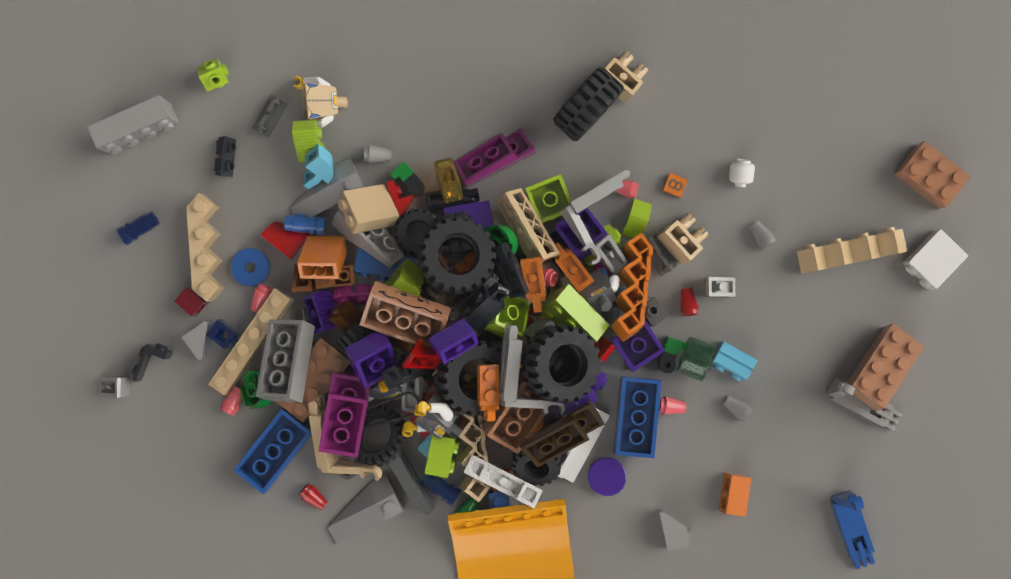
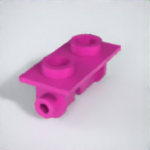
M368 284L355 285V292H352L351 286L337 287V289H334L333 299L335 303L349 301L353 304H367L373 286Z

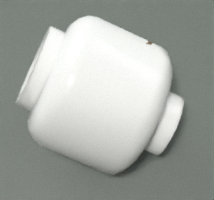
M736 159L735 162L730 164L729 181L735 183V187H746V184L753 182L755 166L751 163V160Z

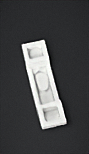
M474 455L471 456L464 470V473L532 508H535L543 491Z

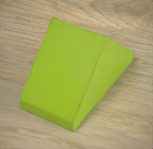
M637 199L633 200L622 235L634 238L640 233H644L649 221L652 204Z

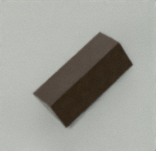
M589 397L523 439L520 448L538 468L589 441L588 433L605 424Z

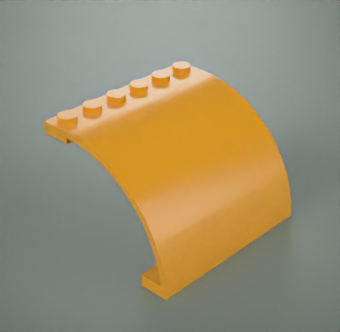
M565 499L537 502L535 508L523 504L448 515L458 579H575Z

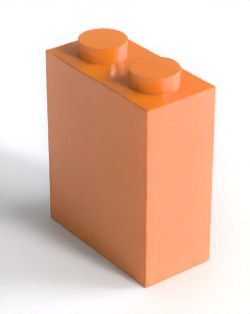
M307 236L297 262L300 279H339L347 255L345 236Z

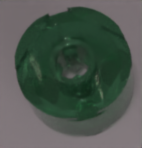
M689 337L686 341V348L682 356H680L677 372L703 382L706 375L705 369L709 371L713 360L710 359V356H713L716 346L697 338Z

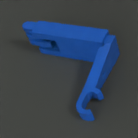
M850 490L831 496L832 502L830 504L848 557L852 559L855 569H860L858 561H861L863 567L868 566L866 558H868L870 565L875 564L872 555L875 550L861 509L864 508L861 496L857 497Z

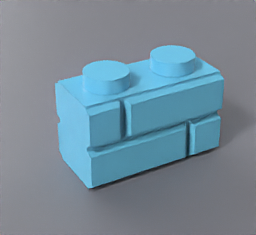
M724 341L719 343L710 359L714 363V368L721 372L724 370L731 373L730 377L739 382L741 379L748 380L758 362L755 358Z

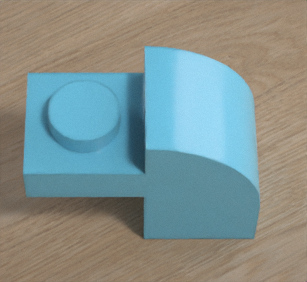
M319 144L305 154V168L308 170L303 173L304 187L309 190L313 186L318 185L321 180L329 183L333 178L332 155Z

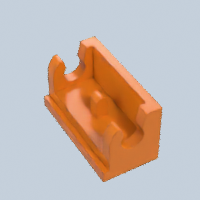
M724 472L719 511L730 515L746 516L752 478Z

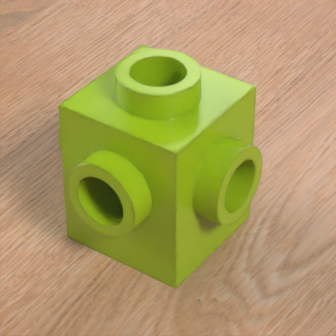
M218 58L208 60L203 65L197 67L198 77L207 92L215 88H221L226 83H229L227 78L229 71L225 64L221 65Z

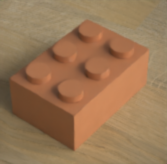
M926 141L917 144L894 173L895 176L938 209L948 207L971 177Z

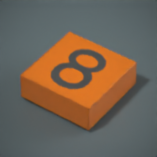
M669 173L662 191L681 198L688 180Z

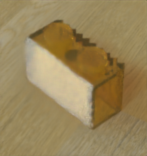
M449 157L435 161L436 178L444 203L462 200L461 183L452 158Z

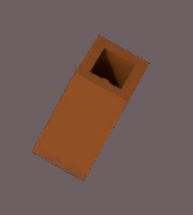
M353 265L343 266L339 279H315L316 289L355 285Z

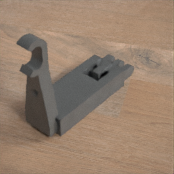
M402 450L401 454L395 453L394 455L397 458L394 461L389 459L391 469L413 506L420 505L424 514L429 515L435 508L429 493L404 451ZM358 474L340 475L343 479L349 480Z

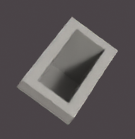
M658 509L657 512L666 550L671 551L690 547L689 540H692L690 529H687L683 523L662 509Z

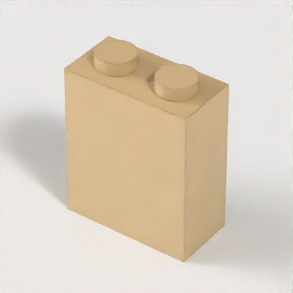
M385 184L343 191L338 200V207L343 212L346 225L350 227L352 234L394 226L400 216Z

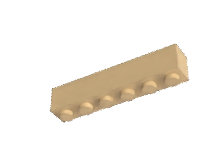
M274 288L208 385L221 394L228 395L266 342L269 320H281L295 299L282 290Z

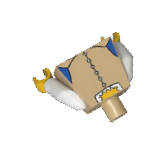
M299 76L294 77L295 81H300L298 85L293 86L298 90H302L304 121L315 119L317 127L321 126L323 128L333 121L334 117L338 114V108H347V97H337L336 87L331 86L330 83L322 78L305 77L302 79Z

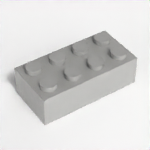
M158 95L87 126L96 148L113 155L120 153L124 147L138 145L140 140L156 137L158 132L174 129V125L179 124V121L171 103Z
M269 320L256 397L268 401L302 403L315 330L314 325L303 320Z

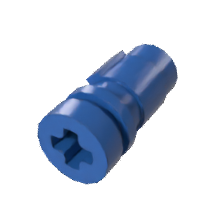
M302 214L286 215L285 230L299 233L306 232L310 233V235L316 233L317 236H324L326 219L325 217L316 218V216L309 218L307 215Z

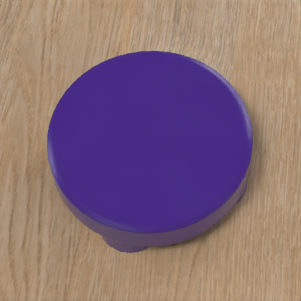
M602 457L589 466L588 482L597 494L613 496L619 493L625 486L626 471L623 465L615 458Z

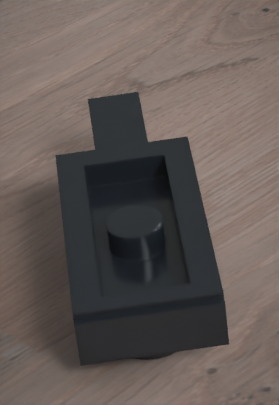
M462 186L425 193L428 211L480 201L478 188L463 189Z
M507 242L497 245L495 247L498 254L496 266L504 286L509 288V299L528 294L529 289L513 251L510 250Z

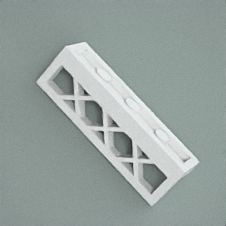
M597 409L604 424H606L610 415ZM605 425L588 433L589 441L566 453L561 463V472L558 477L565 478L572 483L575 481Z

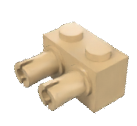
M624 51L619 59L614 57L605 68L624 86V91L618 97L624 103L644 83L641 79L648 72L646 67L641 71L644 66L643 64H638L633 72L627 68L634 59L632 55L626 58L629 54L628 51Z
M686 213L680 221L676 220L669 224L656 237L681 265L691 261L703 249L700 243L708 237V232L703 233L705 229L699 227L693 235L687 231L696 222L694 217L690 219L692 217L690 213Z

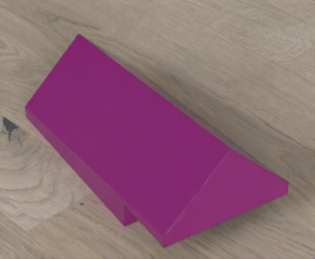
M522 128L507 137L503 133L498 134L454 161V164L466 186L470 187L536 154V150Z
M354 372L332 373L318 452L358 458L370 386L365 389Z

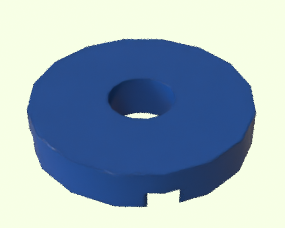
M246 248L234 256L231 262V271L233 277L239 283L245 286H256L267 279L270 273V263L263 252L253 248ZM249 262H253L256 266L255 270L251 273L246 270V265Z

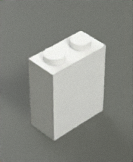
M939 229L934 230L903 264L906 266V271L910 275L916 276L920 280L919 283L925 289L931 290L937 289L969 255L945 232Z

